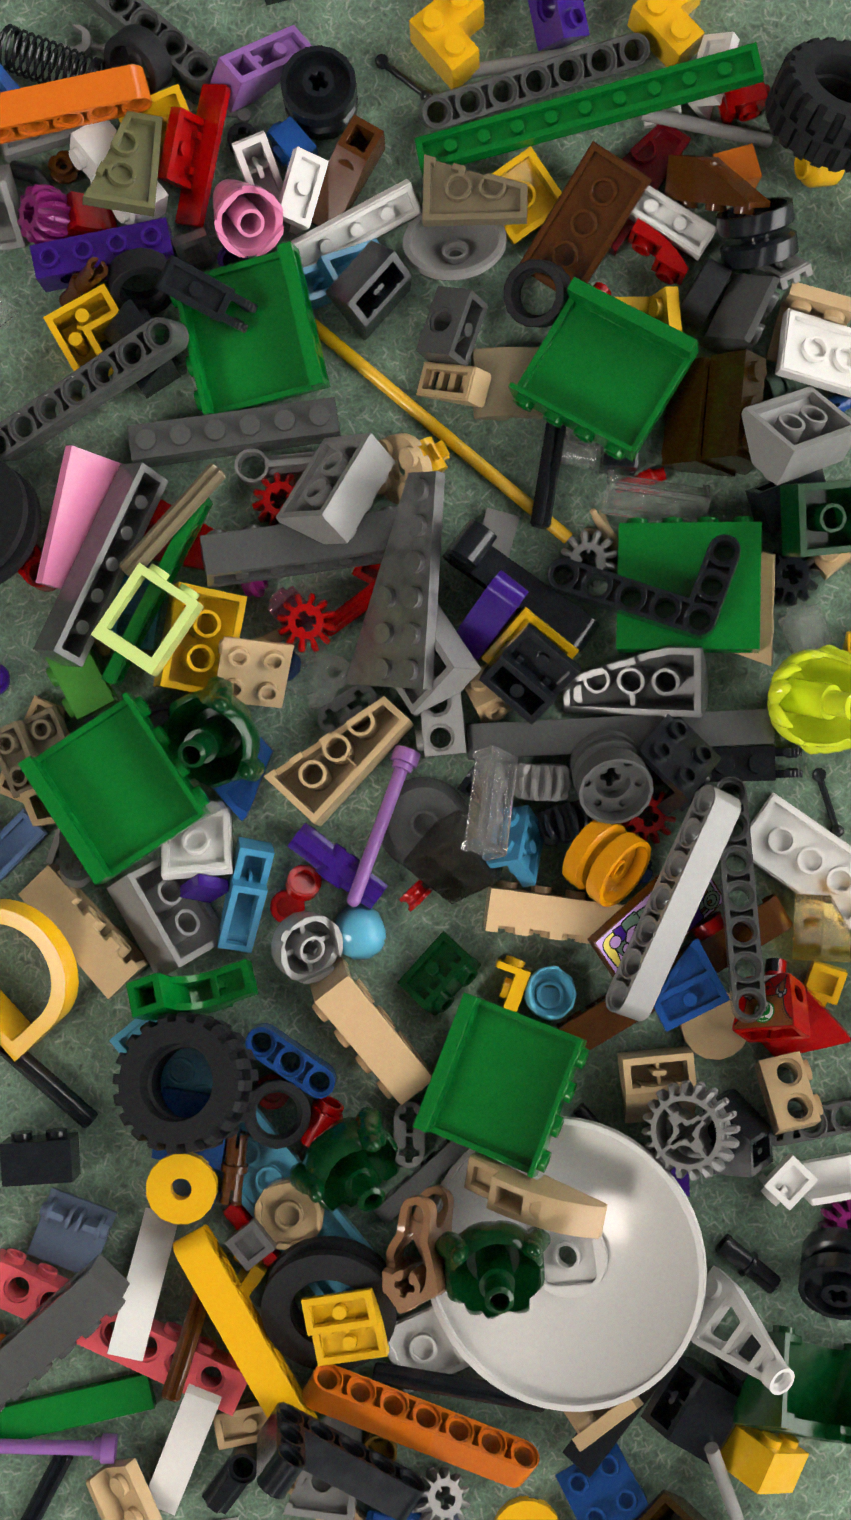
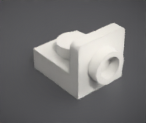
M791 1152L767 1177L763 1173L758 1177L764 1186L761 1190L763 1195L776 1207L781 1202L789 1210L819 1180Z

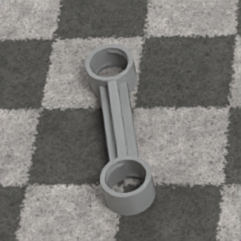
M247 449L238 454L235 459L234 468L237 476L245 485L252 487L262 485L261 480L263 478L268 479L269 476H274L276 472H279L280 475L303 473L316 451L266 456L258 449ZM252 456L263 459L265 465L263 474L255 479L247 478L241 473L243 462Z

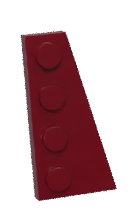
M658 124L635 144L622 160L651 178L652 181L649 186L659 190L666 180L668 156L682 155L688 147L691 138L676 128ZM628 218L608 251L613 256L617 254L635 224L634 221Z

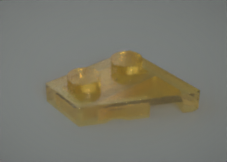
M795 894L793 960L851 963V931L831 895Z

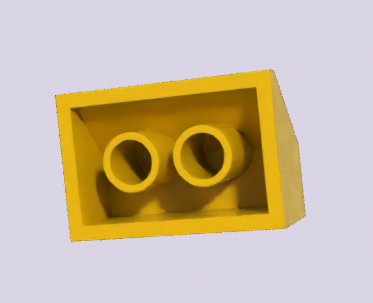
M177 582L172 585L179 588L182 582ZM183 583L200 594L197 601L204 608L158 677L154 678L153 687L184 693H192L204 689L207 686L208 680L217 676L221 654L218 652L220 639H223L224 636L240 638L247 596ZM172 595L169 596L161 643L186 607L184 603Z

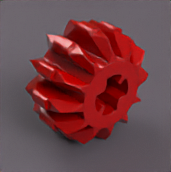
M276 472L274 473V483L271 484L266 478L261 480L265 491L254 489V496L261 499L252 503L254 511H262L257 517L260 523L267 522L268 520H270L269 526L279 523L276 516L282 506L278 509L274 500H281L283 495L286 498L289 497L296 485L294 484L295 477L293 474L289 473L285 481L282 482L280 473Z
M297 594L295 595V601L298 606L294 608L288 602L283 604V607L290 615L279 614L277 616L279 622L288 624L278 629V633L280 636L291 634L286 641L287 644H295L300 640L298 645L300 653H305L307 643L309 642L312 650L318 652L319 646L316 640L320 638L323 643L329 645L331 640L324 634V631L336 632L337 630L335 625L325 623L334 619L336 614L334 611L322 613L328 606L327 600H321L315 607V594H309L307 604H304L301 595ZM308 615L311 620L316 619V624H311L313 629L308 632L303 627L298 628V622L303 623L301 617Z
M661 791L654 799L652 794L648 805V812L654 814L653 821H647L649 825L644 826V820L638 818V816L621 824L624 825L625 829L631 827L629 832L639 833V837L645 841L648 840L649 834L651 841L654 844L660 843V837L657 831L669 836L671 830L664 823H675L676 817L665 816L656 807L666 794Z

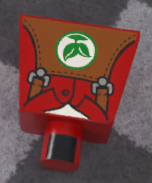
M768 958L765 960L766 1009L763 1015L752 1023H744L736 1019V1017L734 1018L732 1031L749 1043L808 1039L811 1036L806 988L792 974L786 973L787 962L784 959ZM744 996L739 999L738 1005L743 1013L752 1015L758 1011V1003L754 998Z

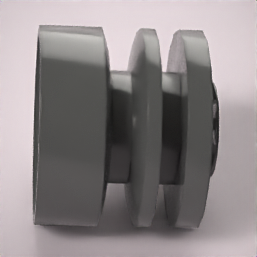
M605 730L592 733L578 743L573 749L569 760L570 775L576 788L580 805L588 816L601 823L617 824L637 817L649 805L653 794L652 777L641 757L637 755L638 746L632 738L622 732Z

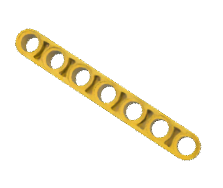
M205 1224L174 1241L173 1250L179 1264L267 1419L279 1402L288 1403L318 1419L316 1413L304 1403L302 1389L282 1353L274 1346L266 1334L262 1318L251 1298L249 1297L246 1301L242 1293L244 1288L210 1227Z

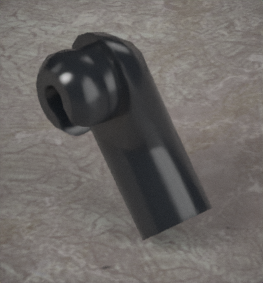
M16 160L9 164L14 179L29 182L33 186L35 184H47L54 187L39 167Z

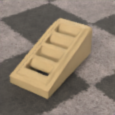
M424 362L416 395L482 408L486 401L491 374L475 366ZM437 372H439L436 389L433 390Z

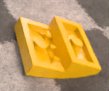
M372 1287L301 1299L307 1335L312 1336L318 1367L388 1356L390 1350Z

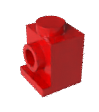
M762 82L725 92L721 105H718L722 123L731 125L733 119L739 118L741 122L756 118L763 108L766 107L765 101L771 89L769 84Z

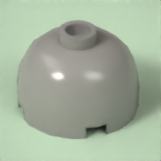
M310 911L296 912L283 919L276 927L271 940L272 957L276 966L292 980H297L304 984L319 982L330 975L335 969L332 965L336 961L337 956L341 957L343 937L339 927L326 916Z

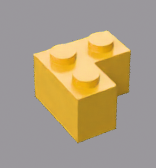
M433 0L409 20L411 43L450 89L462 86L480 68L479 48L469 37L484 26L483 0Z
M638 0L632 5L627 26L634 33H640L648 39L650 50L666 67L687 62L698 52L705 33L689 16L700 5L701 0Z
M103 283L43 317L73 371H76L104 351L100 345V342L106 340L103 332L118 313L119 308ZM112 366L109 369L108 376L114 374Z
M736 1425L721 1450L727 1472L756 1494L793 1493L809 1453L798 1446L799 1440L792 1435L770 1433L765 1430L760 1431L757 1428Z

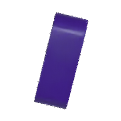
M502 570L493 578L456 630L477 661L529 593L526 588Z

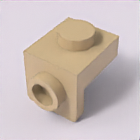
M488 664L481 666L480 672L464 688L481 723L500 720L513 710L479 680Z

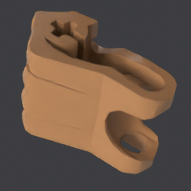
M442 1185L430 1186L420 1195H412L402 1203L400 1208L397 1232L388 1246L386 1268L382 1271L383 1292L389 1297L399 1314L415 1309L418 1305L430 1299H435L446 1292L444 1259L436 1252L435 1243L444 1232H452L454 1198L451 1191ZM432 1195H438L442 1199L443 1207L439 1213H437L436 1204L431 1200ZM414 1205H417L415 1212L412 1216V1207ZM412 1240H414L421 1255L417 1259L412 1256L403 1257L405 1248Z

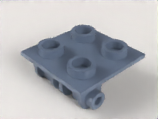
M52 1187L47 1202L44 1201L40 1209L39 1215H41L27 1254L78 1273L97 1255L102 1254L117 1211Z

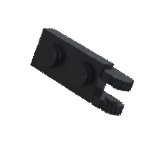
M169 255L154 287L219 323L222 321L243 333H246L249 326L244 321L236 317L233 318L225 313L230 301L249 313H255L258 308L256 304L236 294V290L173 255Z
M775 746L711 747L721 757V760L711 771L712 778L709 782H718L728 776L736 777L742 782L776 781V778L803 777L802 770L798 768L775 770V757L797 758L802 756V748L775 749Z

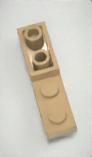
M475 1152L469 1156L464 1188L488 1199L487 1209L518 1222L560 1234L599 1239L602 1236L608 1204L547 1175H543L536 1180L481 1153Z

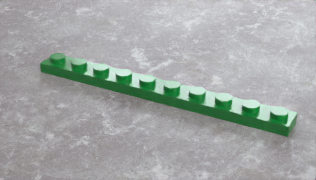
M757 42L416 137L414 140L422 175L424 174V154L436 157V161L453 165V163L464 165L764 82V73Z

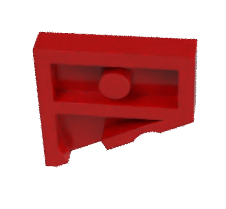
M805 986L811 1032L810 1038L761 1043L776 1057L797 1051L805 1053L845 1044L851 1041V1035Z

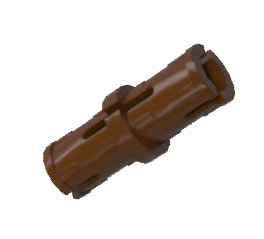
M92 257L88 259L80 272H75L71 276L69 286L59 296L61 306L97 287L108 274V268L104 261H101L94 268L99 258Z
M240 1130L239 1144H236L237 1133L232 1138H227L225 1161L221 1163L220 1168L223 1172V1181L219 1203L229 1206L231 1190H233L232 1206L242 1204L244 1174L248 1173L249 1164L246 1163V1154L250 1134L245 1130Z

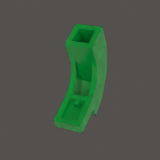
M247 959L195 975L168 976L157 972L126 983L132 1018L147 1021H157L158 1016L168 1013L209 1014L233 1007L234 1002L259 994L252 962Z

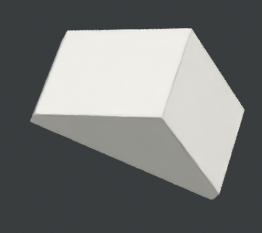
M264 130L231 143L244 181L267 189L278 200L283 181Z

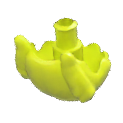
M829 644L817 649H806L791 654L782 661L771 678L767 694V708L772 726L782 737L791 743L799 745L808 754H829L851 749V653Z

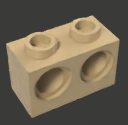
M800 1051L759 1060L755 1064L756 1076L774 1135L812 1127L821 1121L820 1115H823L822 1103L818 1094H813L809 1083L812 1080L811 1067L807 1059L802 1060ZM777 1068H788L793 1074V1082H782L777 1076ZM795 1101L803 1107V1118H794L789 1114L787 1110L788 1102Z

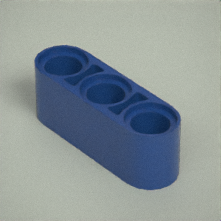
M269 1023L257 1024L248 1033L245 1039L246 1049H252L255 1059L314 1098L327 1097L333 1091L337 1078L335 1069L328 1062ZM255 1033H267L272 1040V1045L266 1049L258 1047L254 1042ZM286 1052H294L300 1057L301 1064L296 1068H289L284 1064L282 1056ZM315 1072H324L329 1077L330 1083L326 1087L319 1088L312 1083L311 1075Z

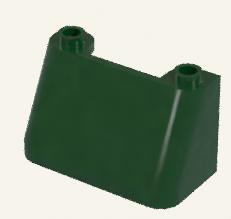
M773 1325L772 1332H768L787 1366L794 1372V1382L785 1393L774 1395L759 1379L747 1374L734 1405L733 1424L812 1440L851 1444V1343H844V1349H832L802 1341L801 1336L795 1335V1328Z

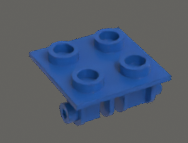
M617 1443L590 1478L575 1464L555 1475L577 1520H634L649 1505L642 1486L638 1484Z

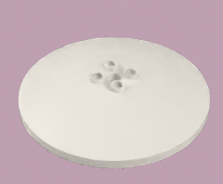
M561 1116L565 1119L560 1134L557 1138L551 1137L547 1148L548 1151L552 1152L547 1169L544 1173L539 1171L538 1175L533 1178L538 1180L543 1175H547L608 1204L602 1236L599 1239L545 1230L551 1238L550 1244L543 1252L545 1282L543 1287L530 1298V1309L526 1313L517 1314L508 1311L494 1319H487L483 1313L480 1315H470L466 1311L464 1303H456L449 1299L447 1291L443 1295L431 1299L441 1327L462 1358L490 1384L514 1398L541 1408L557 1411L585 1412L613 1407L637 1397L659 1382L678 1362L696 1330L703 1309L706 1293L707 1265L703 1237L695 1212L675 1177L669 1171L664 1170V1164L660 1160H655L654 1155L644 1146L614 1128L591 1120ZM469 1149L452 1166L440 1184L451 1191L454 1198L452 1232L459 1234L468 1226L477 1222L497 1220L511 1221L526 1230L532 1227L487 1209L488 1199L464 1188L469 1156L476 1152ZM511 1167V1168H513V1169H515V1170H517V1171H519V1172H521V1173H524V1174H526V1175L528 1174V1173H525V1172H523V1171H521V1170H518V1169H516V1168H514V1167ZM435 1195L433 1202L436 1204L437 1213L442 1210L443 1202L438 1195ZM560 1247H571L576 1252V1262L573 1264L563 1262L559 1255Z

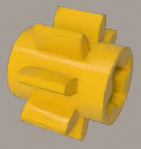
M431 436L419 440L422 445L418 447L421 449L423 456L429 455L432 471L443 473L448 468L445 460L450 458V453L443 440L435 443Z

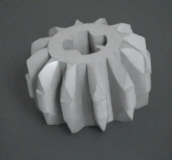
M599 530L595 531L591 542L588 531H581L582 544L577 538L571 536L568 541L575 549L563 548L561 550V554L564 556H569L571 560L581 563L586 559L583 555L586 550L588 554L594 551L598 555L594 560L597 564L596 568L618 570V564L609 562V558L618 556V550L610 552L606 550V548L612 545L614 540L608 538L600 544L602 532ZM572 571L567 575L566 578L569 581L573 579L574 572ZM599 579L591 583L593 589L599 587Z
M520 763L516 765L515 773L513 774L512 786H514V795L524 800L564 801L568 798L569 789H571L570 769L565 765Z
M444 1466L438 1472L434 1467L426 1470V1477L419 1476L426 1485L425 1493L412 1511V1513H422L419 1520H465L460 1509H467L471 1504L467 1500L462 1499V1494L467 1493L469 1487L458 1486L461 1474L455 1473L450 1476L449 1468ZM437 1493H439L440 1498L444 1499V1505L442 1506L440 1501L435 1500Z

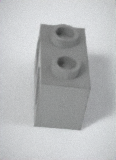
M461 692L446 699L447 708L442 713H433L426 709L419 714H414V717L421 716L422 730H415L417 751L424 750L425 758L466 754ZM436 729H444L450 735V743L444 748H437L430 741V735Z

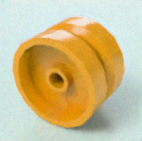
M594 819L573 840L563 861L562 874L575 887L586 890L589 897L603 907H611L628 896L639 883L650 861L651 847L647 841L637 834L627 832L621 823L607 824Z

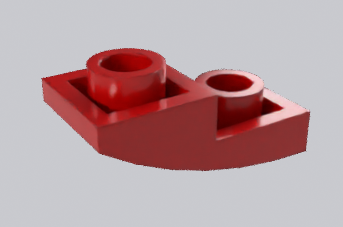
M638 218L631 229L627 242L632 244L633 250L642 256H650L651 254L656 257L650 270L656 272L655 276L660 281L670 285L673 283L681 285L689 270L684 259L661 233Z

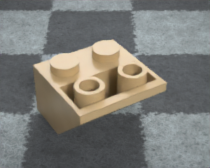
M687 1046L617 1053L625 1123L645 1122L642 1118L643 1114L652 1112L647 1105L648 1102L652 1099L658 1100L656 1092L661 1089L668 1091L669 1084L676 1082L681 1087L682 1081L690 1080L693 1088L696 1085L694 1054ZM678 1101L682 1108L686 1107L691 1113L695 1114L696 1103Z

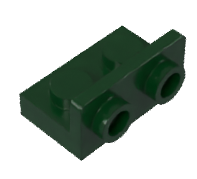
M443 931L397 983L425 1011L436 1016L439 1012L446 1011L453 1004L454 996L462 987H466L473 982L481 964Z

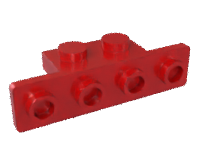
M225 84L202 85L196 115L182 107H171L158 178L181 188L175 222L182 226L200 228L204 226L231 88Z

